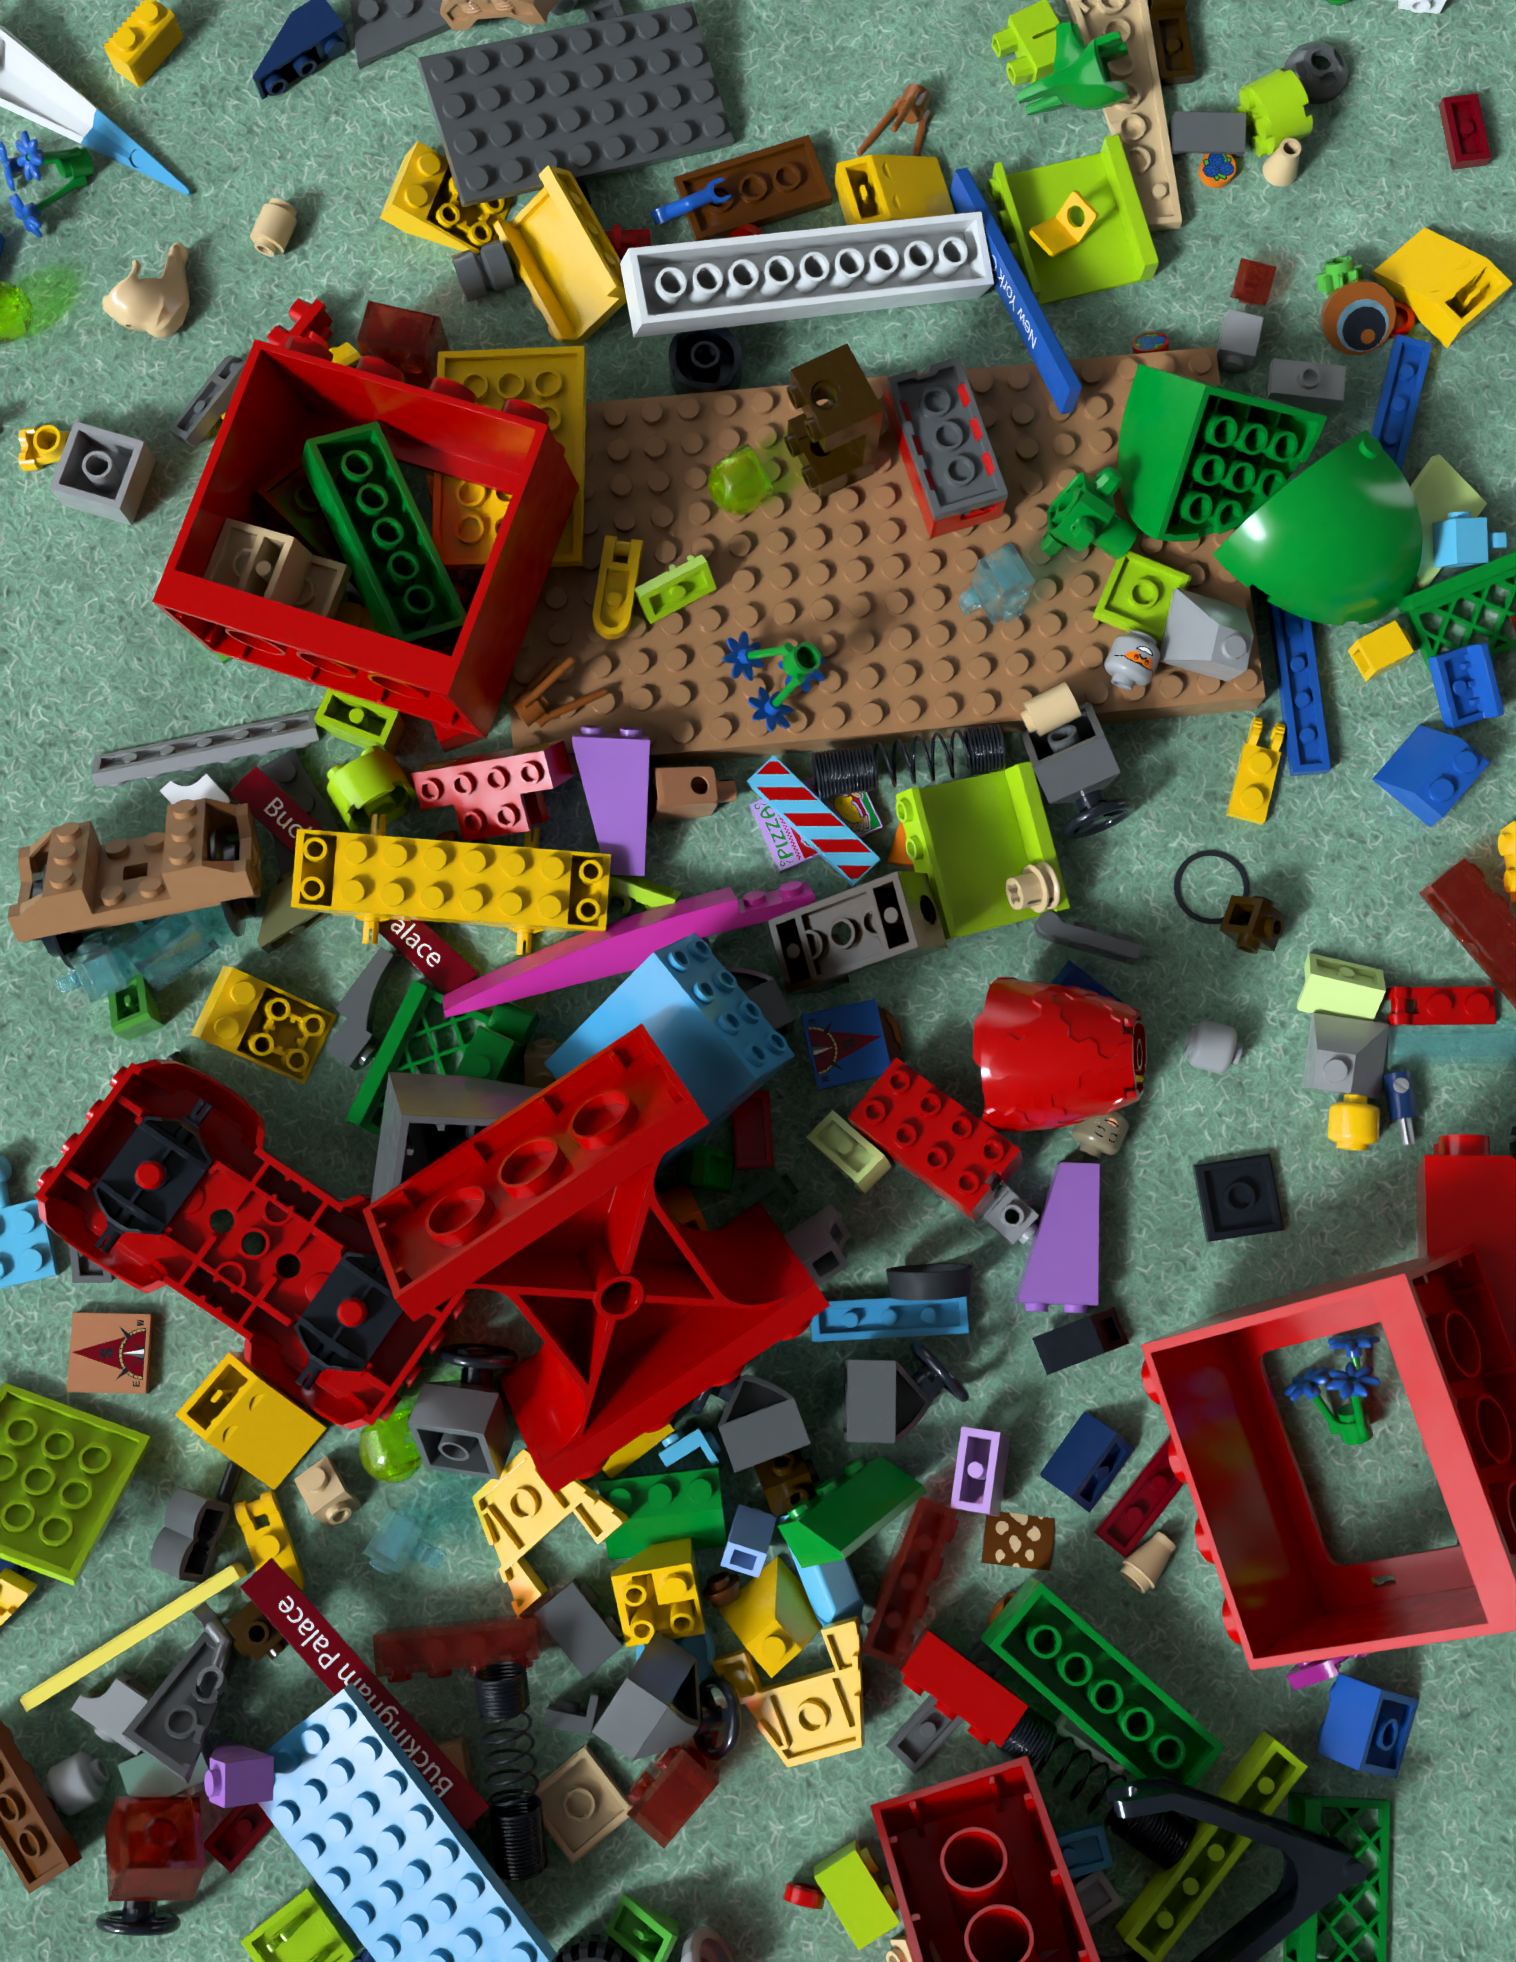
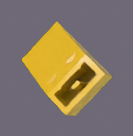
M417 141L404 156L380 218L405 233L460 251L471 249L477 255L481 246L497 240L498 233L493 224L498 219L505 220L514 197L511 196L462 208L447 158Z
M870 154L836 163L834 187L846 225L955 214L937 157Z
M1425 227L1372 272L1400 302L1407 304L1413 310L1415 317L1446 348L1450 347L1496 307L1513 284L1488 258Z
M223 966L190 1036L305 1085L337 1015L234 967Z
M228 1352L175 1414L204 1441L273 1490L279 1487L327 1430V1427L293 1397L255 1370L244 1359V1355L241 1352Z

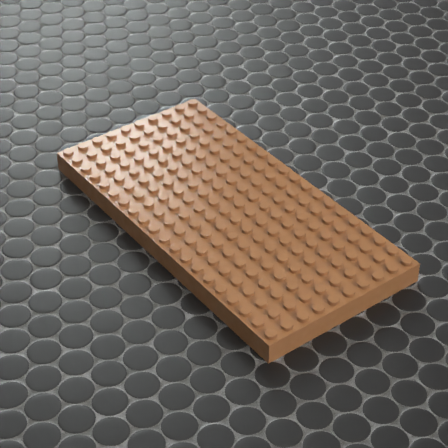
M1215 347L1069 360L1082 385V389L1073 412L1062 415L1035 363L964 369L1007 488L1008 497L1001 518L931 539L883 405L887 378L892 376L866 378L883 408L874 474L822 499L818 496L815 488L810 490L807 487L801 473L803 465L798 456L793 458L790 455L784 441V437L787 436L788 420L804 413L802 407L799 409L793 407L787 393V387L790 385L586 403L583 566L549 568L507 685L510 703L516 698L515 695L531 682L552 657H557L559 661L546 677L568 657L572 656L575 658V662L542 693L550 704L545 709V712L547 713L603 688L608 690V694L550 720L541 728L536 721L528 727L509 704L513 748L564 739L572 774L580 772L572 745V736L574 730L581 731L582 725L604 726V732H619L620 727L625 726L642 728L644 734H650L649 767L838 749L839 747L842 749V747L846 748V746L850 747V745L853 747L854 745H864L865 743L867 745L871 743L874 746L877 741L883 745L894 744L897 738L906 743L913 742L916 735H919L923 741L932 740L935 732L940 733L943 739L951 738L955 729H958L964 737V729L966 727H980V725H991L992 723H998L1002 733L1022 732L1027 730L1020 715V712L1026 710L1023 702L1063 682H1066L1078 706L1091 702L1100 724L1256 710L1266 696L1250 587L1247 588L1238 581L1212 555L1238 527L1219 535L1212 533L1199 537V540L1170 542L1156 540L1140 530L1131 519L1124 504L1120 486L1113 494L1115 513L1138 529L1136 540L1129 550L1192 575L1186 591L1246 609L1254 634L1248 666L1245 673L1228 682L1159 662L1151 681L1145 686H1134L1132 690H1125L1111 683L1112 676L1106 671L1104 662L1116 637L1128 634V632L1092 618L1116 559H1113L1092 543L1085 550L1079 552L1067 545L1055 556L1047 555L1040 548L1041 538L1048 530L1046 513L1053 500L1076 474L1085 472L1095 480V476L1106 467L1112 466L1118 471L1120 429L1138 364L1221 385ZM918 373V376H921V375H924V374H927V373ZM822 399L816 403L820 406L826 403L828 399ZM816 448L812 451L820 457L830 454L829 451L824 453L822 448ZM606 535L617 536L618 541L631 542V539L644 541L637 587L666 571L669 572V566L672 564L677 568L688 562L686 557L689 555L697 557L702 554L706 559L717 588L716 590L652 624L645 617L638 597L635 594L630 628L624 636L618 639L609 640L603 638L596 632L593 625L592 613ZM616 556L614 562L627 564L628 557ZM746 631L749 645L754 642H760V649L782 646L786 642L791 643L794 647L799 643L808 642L816 646L823 653L826 660L817 670L824 675V681L819 682L810 678V689L808 692H804L799 685L783 702V705L790 706L793 709L792 713L784 715L790 724L789 728H782L776 723L775 730L772 732L768 731L765 723L766 718L760 721L752 720V715L757 709L749 705L747 701L750 697L759 699V687L764 688L770 698L775 692H781L786 687L785 680L788 674L778 667V663L783 661V656L759 658L763 662V666L761 668L752 667V681L747 680L743 672L738 678L733 679L731 670L734 663H726L722 660L724 655L732 653L727 645V638L732 637L738 642L740 633ZM1156 644V647H1157V648L1159 649V651H1160L1161 646L1158 645V644ZM955 733V738H959L958 733Z

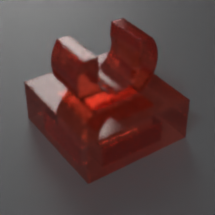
M1241 258L1230 297L1239 299L1238 303L1252 306L1253 303L1265 306L1269 299L1276 267Z

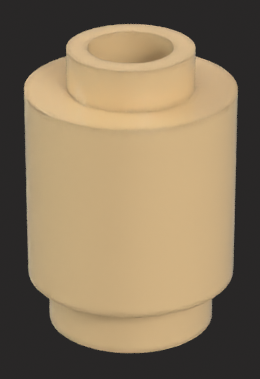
M271 198L269 203L263 205L250 234V239L258 252L269 257H273L275 253L279 255L284 253L297 224L295 218L297 211L292 205L278 198Z

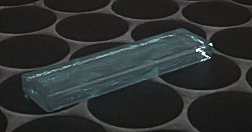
M1516 1024L1389 1026L1387 1039L1388 1065L1515 1064Z

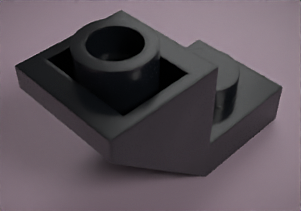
M1115 1307L1032 1338L1047 1375L1129 1344Z

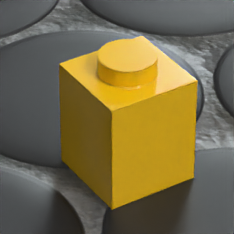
M1396 620L1357 639L1348 649V652L1367 682L1404 663L1414 653L1409 634L1406 630L1400 628Z

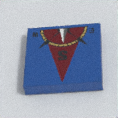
M876 999L802 1014L800 1016L817 1091L879 1078L891 1064Z

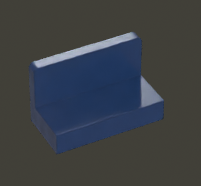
M1084 1412L1043 1468L1040 1476L1090 1513L1135 1448L1116 1431L1087 1412Z

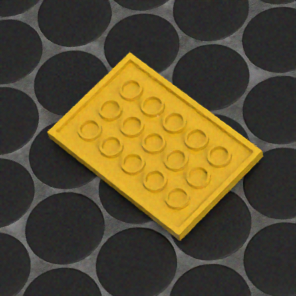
M585 346L438 352L437 377L453 380L469 388L477 396L475 404L501 411L506 399H518L540 408L549 416L548 425L556 441L565 448L564 457L579 485V490L550 567L583 566L587 351ZM434 472L432 540L446 570L485 568L512 495Z

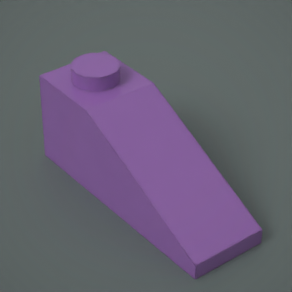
M229 1740L219 1741L210 1756V1770L206 1772L204 1779L205 1791L209 1797V1802L223 1808L273 1801L274 1756Z

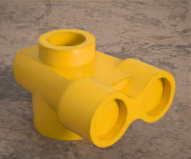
M53 425L20 429L19 441L21 452L19 453L18 460L21 469L24 472L42 470L44 465L59 462L70 431H60Z

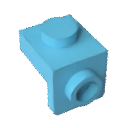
M698 1427L687 1435L684 1434L682 1429L662 1441L665 1449L658 1453L667 1468L701 1446L711 1465L715 1466L720 1463L716 1454L721 1452L722 1449L711 1430L703 1433L701 1428Z

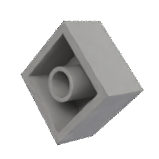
M74 421L49 489L63 506L132 526L157 459L145 441Z

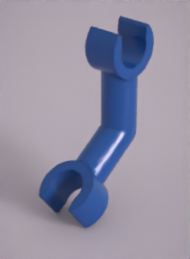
M725 178L713 179L707 184L705 189L651 211L655 226L708 203L720 204L727 201L731 197L730 194L720 198L714 193V186L724 181Z

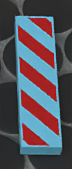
M774 755L747 780V785L853 888L880 863L881 859Z

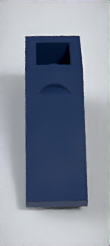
M310 0L290 13L252 77L262 100L269 95L277 96L281 94L287 84L298 77L311 75L317 65L328 58H338L344 53L346 47L350 45L344 23L326 0Z

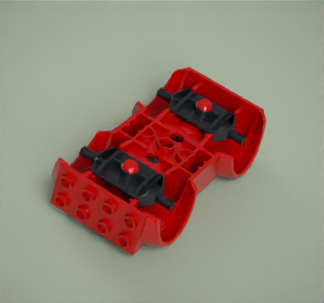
M153 1059L139 1064L131 1063L128 1068L122 1066L110 1081L109 1085L113 1089L105 1100L98 1099L87 1112L85 1119L89 1122L80 1134L73 1133L63 1145L61 1152L65 1155L55 1168L53 1166L48 1167L37 1181L36 1186L40 1189L34 1197L38 1199L39 1218L65 1242L131 1287L144 1293H150L168 1285L246 1338L244 1343V1359L281 1390L325 1419L348 1430H353L367 1424L373 1426L378 1419L386 1422L402 1400L401 1397L396 1395L400 1387L404 1385L409 1388L425 1365L419 1361L425 1351L433 1354L448 1333L442 1328L449 1317L456 1320L470 1301V1298L464 1295L468 1289L459 1291L413 1322L394 1299L362 1211L371 1204L372 1195L359 1194L342 1201L265 1149V1122L262 1116L243 1097L206 1073L186 1064L165 1059ZM219 1209L229 1210L234 1217L233 1227L225 1233H219L211 1226V1216ZM254 1231L261 1233L266 1240V1247L259 1255H251L244 1248L245 1237ZM285 1254L295 1255L301 1264L300 1271L292 1278L281 1276L277 1270V1262Z

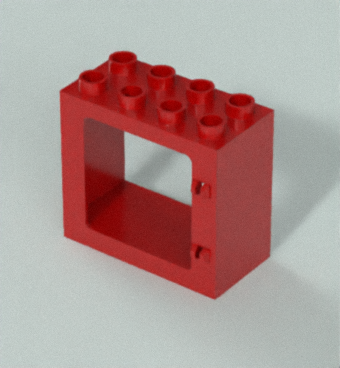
M289 336L285 348L255 339L152 602L211 652L487 739L579 490V485L564 457L566 450L563 445L556 441L548 425L549 416L540 408L518 399H506L501 411L475 404L477 396L474 392L464 385L446 378H433L428 390L403 383L405 376L398 368L374 357H360L356 369L332 362L333 354L326 347L302 336ZM378 421L396 461L512 495L452 656L203 579L226 518L289 535L252 498L256 489L302 455L307 439Z
M1475 1243L1221 1312L1141 1345L1145 1357L1141 1369L1144 1388L1150 1399L1156 1404L1161 1405L1172 1437L1168 1446L1170 1466L1175 1476L1181 1482L1188 1484L1198 1514L1195 1525L1197 1546L1204 1559L1211 1564H1215L1226 1597L1222 1608L1224 1626L1232 1641L1242 1645L1250 1670L1516 1631V1355ZM1381 1322L1460 1544L1341 1565L1336 1563L1328 1552L1266 1373L1263 1359L1265 1354L1271 1350ZM1393 1574L1394 1580L1384 1581V1583L1377 1585L1375 1577Z

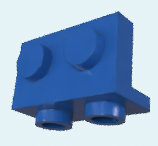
M1486 642L1465 645L1427 658L1445 730L1455 729L1484 718L1498 717L1504 714L1502 694L1498 689L1493 669V658Z

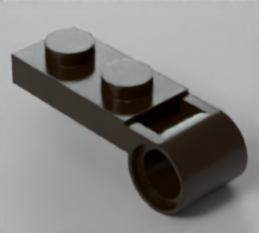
M1147 0L1161 86L1193 83L1196 72L1185 11L1187 0Z

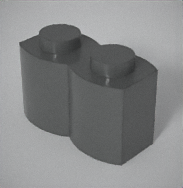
M178 1487L166 1508L165 1527L160 1531L154 1542L150 1557L151 1566L179 1580L202 1583L213 1565L216 1550L215 1543L219 1540L227 1525L229 1504L203 1492Z

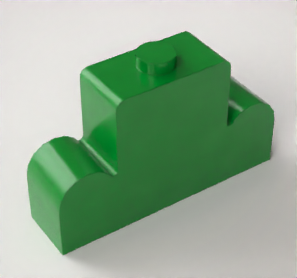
M512 1002L496 1005L487 1028L481 1025L477 1027L455 1076H470L510 1083L527 1044L530 1042L539 1023L540 1017L538 1014Z

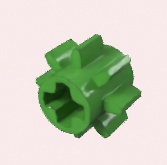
M1338 256L1325 261V268L1321 269L1322 273L1316 274L1318 292L1325 291V295H1328V297L1335 289L1340 288L1349 281L1355 279L1364 280L1362 264L1356 265L1355 262H1352L1351 256Z

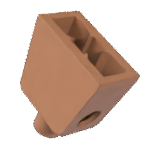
M710 766L655 768L648 782L650 823L711 816L718 803L736 801V784L734 779L715 780L714 768Z

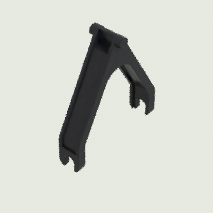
M1165 1776L1116 1783L1107 1787L1108 1804H1114V1811L1119 1818H1133L1174 1810L1274 1847L1282 1852L1284 1858L1283 1877L1277 1890L1190 1962H1256L1352 1883H1363L1367 1878L1366 1867L1338 1837L1325 1836Z

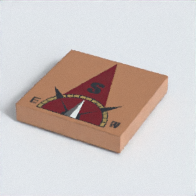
M73 1312L67 1392L149 1394L154 1314Z

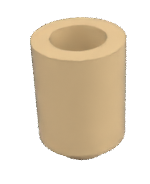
M1066 682L1023 702L1026 710L1020 712L1028 732L1037 731L1040 737L1082 716Z

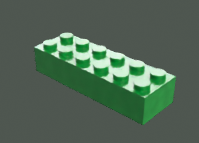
M378 421L307 439L300 463L344 560L353 570L351 575L377 632L433 651L456 644L467 614Z
M1033 1576L1026 1580L980 1637L986 1645L1138 1780L1165 1776L1195 1787L1226 1748Z

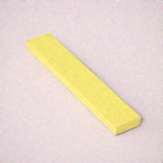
M237 1562L230 1565L21 1696L20 1701L25 1711L28 1712L43 1704L247 1576L248 1573L243 1564Z

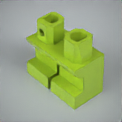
M1041 0L1010 15L1007 27L993 34L991 45L997 57L1001 58L1012 52L1017 57V59L1007 62L1006 67L1007 76L1013 86L1029 81L1032 84L1039 79L1053 74L1056 55V25L1060 22L1047 0Z

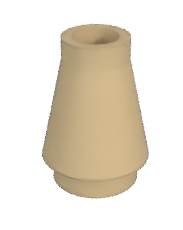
M1294 138L1284 139L1280 146L1264 162L1263 175L1270 184L1284 187L1295 181L1298 175L1299 154L1301 152L1299 141Z
M1156 1532L1149 1541L1122 1561L1124 1567L1119 1573L1128 1584L1144 1594L1149 1588H1155L1176 1546L1167 1536Z

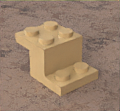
M226 518L203 579L334 619L353 570L347 564L313 555L293 536Z

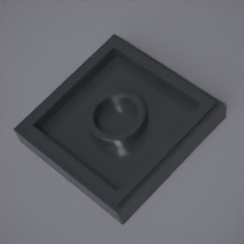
M1270 1154L1192 1166L1206 1242L1284 1230Z

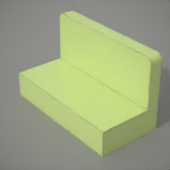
M1308 953L1304 966L1305 984L1297 1001V1009L1307 1013L1373 1021L1386 992L1383 970Z

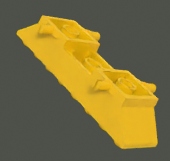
M371 814L370 835L297 829L291 908L330 913L338 916H351L364 921L361 944L369 945L370 930H372L371 945H378L379 922L382 923L388 920H420L507 928L517 933L515 953L517 956L523 955L524 941V956L531 954L532 935L539 932L606 931L611 854L540 849L539 835L541 828L538 827L533 828L532 842L531 830L524 832L523 847L386 836L388 816L383 814L380 817V829H377L378 814Z

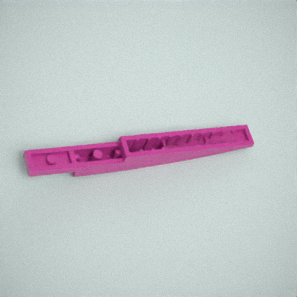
M791 881L782 884L780 889L748 892L741 899H737L732 888L727 887L676 901L673 904L650 909L606 924V931H587L544 948L442 996L444 1013L447 1018L635 970L653 952L693 933H696L699 938L766 922L816 902L815 895L807 882Z

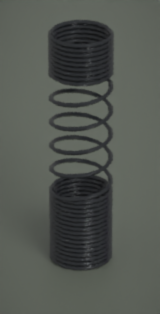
M998 723L984 724V726L980 725V727H966L964 729V737L958 729H955L950 740V755L943 737L940 733L935 732L931 741V760L927 747L919 735H916L913 739L911 762L904 743L901 739L897 738L893 745L892 767L886 749L879 741L875 744L874 749L871 743H868V745L865 743L864 745H854L853 747L851 745L850 747L846 746V748L842 747V749L839 747L834 750L828 749L827 751L812 752V767L818 798L821 800L826 797H837V795L840 797L841 795H851L852 793H863V791L865 793L871 790L877 791L879 788L877 771L878 745L884 754L891 782L895 788L897 786L896 748L898 742L904 752L912 784L915 785V748L917 739L924 750L931 780L934 782L936 736L939 737L942 743L951 778H954L955 733H958L962 741L968 769L972 776L979 773H993V771L997 772V770L1004 771L1006 768V751L1001 727Z
M511 1661L497 1662L480 1668L474 1674L477 1711L481 1714L478 1720L482 1723H501L511 1720L520 1714L525 1715L528 1719V1726L525 1730L515 1728L495 1729L481 1737L483 1743L490 1745L507 1743L522 1735L528 1736L531 1740L530 1747L526 1751L512 1748L499 1749L488 1753L483 1759L488 1765L512 1763L523 1758L525 1755L530 1756L533 1760V1767L530 1771L504 1769L491 1773L485 1780L492 1786L513 1784L525 1779L527 1776H531L535 1780V1788L532 1791L523 1789L502 1790L494 1793L488 1799V1803L492 1805L489 1810L496 1873L500 1878L508 1881H522L538 1876L548 1867V1853L545 1841L542 1801L538 1795L534 1794L539 1787V1779L536 1775L532 1774L537 1767V1759L529 1753L535 1744L533 1736L527 1733L532 1726L533 1719L528 1713L524 1712L530 1705L527 1668L521 1663ZM484 1716H486V1717H489V1718H501V1719L485 1720V1719H482V1718H483ZM495 1733H519L502 1740H485L487 1736ZM499 1753H522L519 1756L504 1761L493 1762L487 1760L490 1756ZM503 1773L524 1774L516 1779L505 1782L490 1781V1778ZM508 1793H524V1794H519V1795H511V1796L502 1798V1799L498 1800L497 1802H492V1799H493L494 1797L499 1796V1795H502V1794H508Z
M1028 1706L1001 1747L997 1745L998 1749L1002 1752L1004 1751L1012 1759L1027 1756L1032 1767L1042 1756L1052 1739L1047 1754L1044 1755L1034 1771L1035 1776H1038L1048 1762L1051 1753L1060 1744L1070 1740L1072 1745L1068 1760L1053 1780V1789L1062 1781L1070 1763L1081 1754L1088 1753L1087 1769L1083 1778L1078 1781L1069 1796L1070 1802L1074 1801L1079 1795L1088 1775L1101 1765H1104L1107 1771L1102 1789L1091 1800L1086 1810L1087 1814H1091L1095 1810L1106 1787L1113 1781L1122 1778L1124 1782H1127V1778L1123 1774L1109 1779L1110 1769L1107 1762L1097 1763L1091 1767L1092 1753L1089 1749L1081 1750L1074 1755L1075 1743L1074 1738L1071 1736L1062 1738L1056 1743V1725L1044 1718V1716H1041L1037 1711H1034L1030 1706ZM1113 1807L1104 1822L1105 1827L1111 1825L1113 1833L1122 1840H1125L1126 1843L1152 1860L1163 1870L1172 1868L1180 1860L1193 1834L1192 1824L1174 1811L1133 1818H1119Z

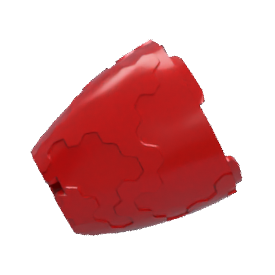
M997 977L992 984H989L983 1013L979 1014L974 1022L973 1059L977 1065L981 1066L982 1089L985 1102L982 1117L984 1123L992 1126L998 1133H1020L1054 1129L1081 1123L1088 1118L1098 1115L1109 1114L1140 1100L1143 1094L1144 1082H1137L1136 1076L1144 1075L1147 1065L1145 1028L1143 1024L1136 1023V1021L1142 1020L1140 1010L1111 997H1105L1097 992L1073 985L1069 987L1040 981H1024L1015 977Z

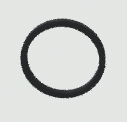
M1215 850L1201 851L1188 857L1178 868L1174 879V894L1181 909L1192 919L1204 924H1221L1224 917L1217 919L1204 918L1195 914L1186 906L1180 894V878L1184 869L1195 859L1204 856H1216L1229 861L1239 871L1244 886L1243 897H1249V880L1241 864L1230 855Z

